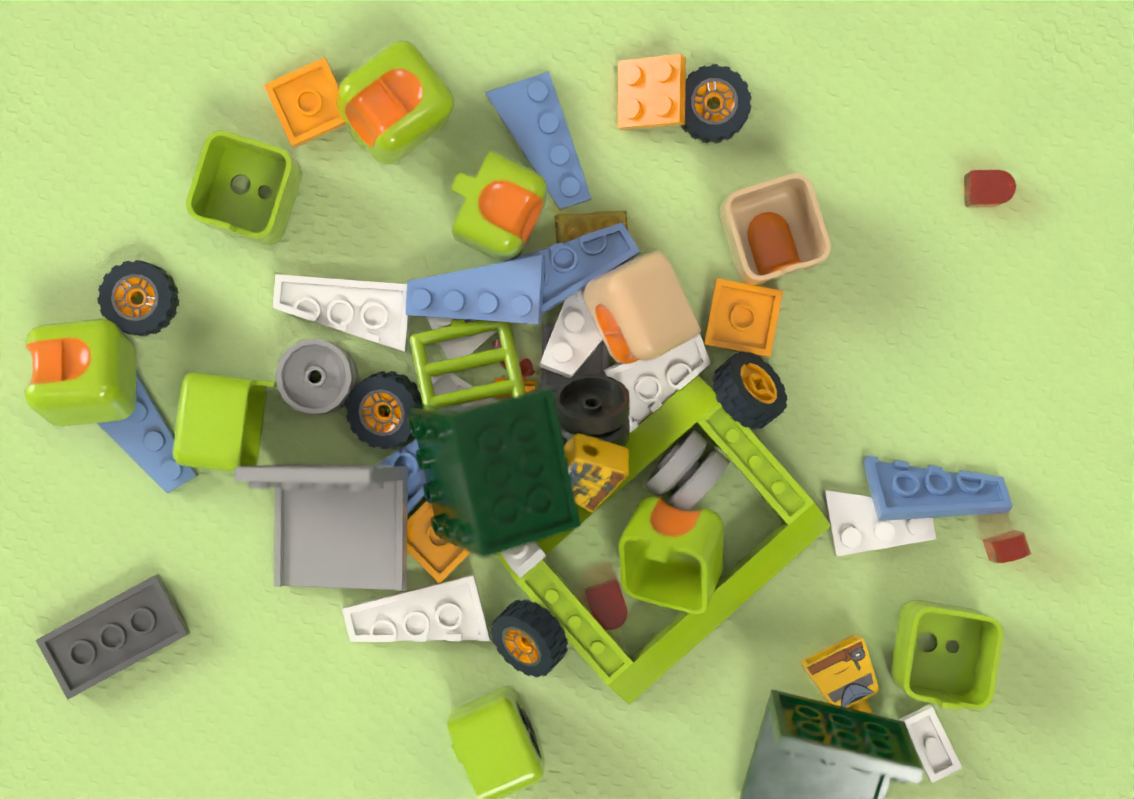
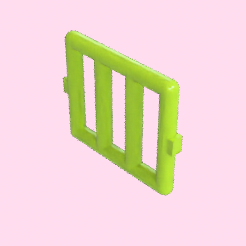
M464 319L451 321L452 326L416 333L410 338L423 404L446 408L512 393V396L526 393L510 322L476 320L465 323ZM494 330L499 332L502 348L428 364L425 345ZM505 361L509 380L435 396L431 377Z

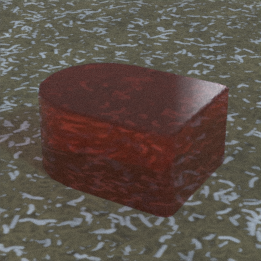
M971 170L964 175L965 207L1000 206L1012 199L1015 194V179L1005 170Z
M1011 530L983 540L989 561L995 563L1011 562L1031 554L1025 533L1022 531Z
M616 578L585 589L592 614L605 629L615 630L625 623L628 615L627 606Z

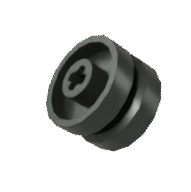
M589 374L570 378L558 387L554 393V401L564 446L576 434L586 435L622 447L626 446L630 438L629 391L623 383L612 377Z

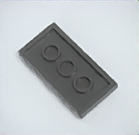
M157 574L38 638L36 642L68 700L191 632L163 580Z

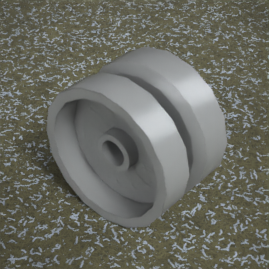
M319 339L302 340L289 347L279 360L276 371L277 388L284 401L297 411L313 415L334 413L346 406V403L349 401L348 396L356 388L355 386L359 380L357 366L350 354L337 344ZM315 371H319L322 375L318 383L313 382L316 379L313 375Z
M693 429L661 458L644 485L656 496L664 495L676 484L677 486L667 499V504L689 511L716 483L728 467L730 461L718 450L708 452L697 461L706 448L707 440Z

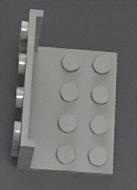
M275 464L235 467V482H248V488L250 489L275 487V587L300 586L386 589L395 591L407 589L408 466Z

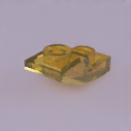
M595 211L589 214H558L554 216L556 244L577 239L582 235L619 223H623L628 231L626 211Z

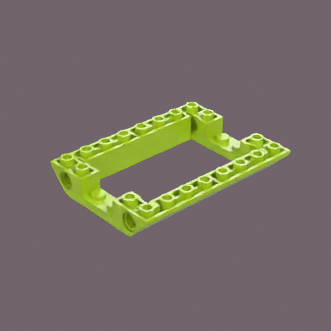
M698 375L681 390L673 394L658 410L647 417L630 433V438L625 446L628 449L629 475L593 512L584 509L578 504L576 505L580 523L582 524L697 422L707 438L715 447L721 449L759 492L761 499L785 522H782L719 578L705 612L692 614L682 611L633 654L631 659L624 651L621 643L610 631L607 632L568 588L565 580L552 565L549 566L542 559L520 578L511 569L501 553L496 554L516 583L533 602L540 604L541 607L550 611L554 618H557L560 626L565 631V637L568 639V642L606 685L628 705L831 526L815 502L748 427L745 428L739 422H735L723 410L722 405L716 398L715 391ZM575 529L536 542L547 555Z

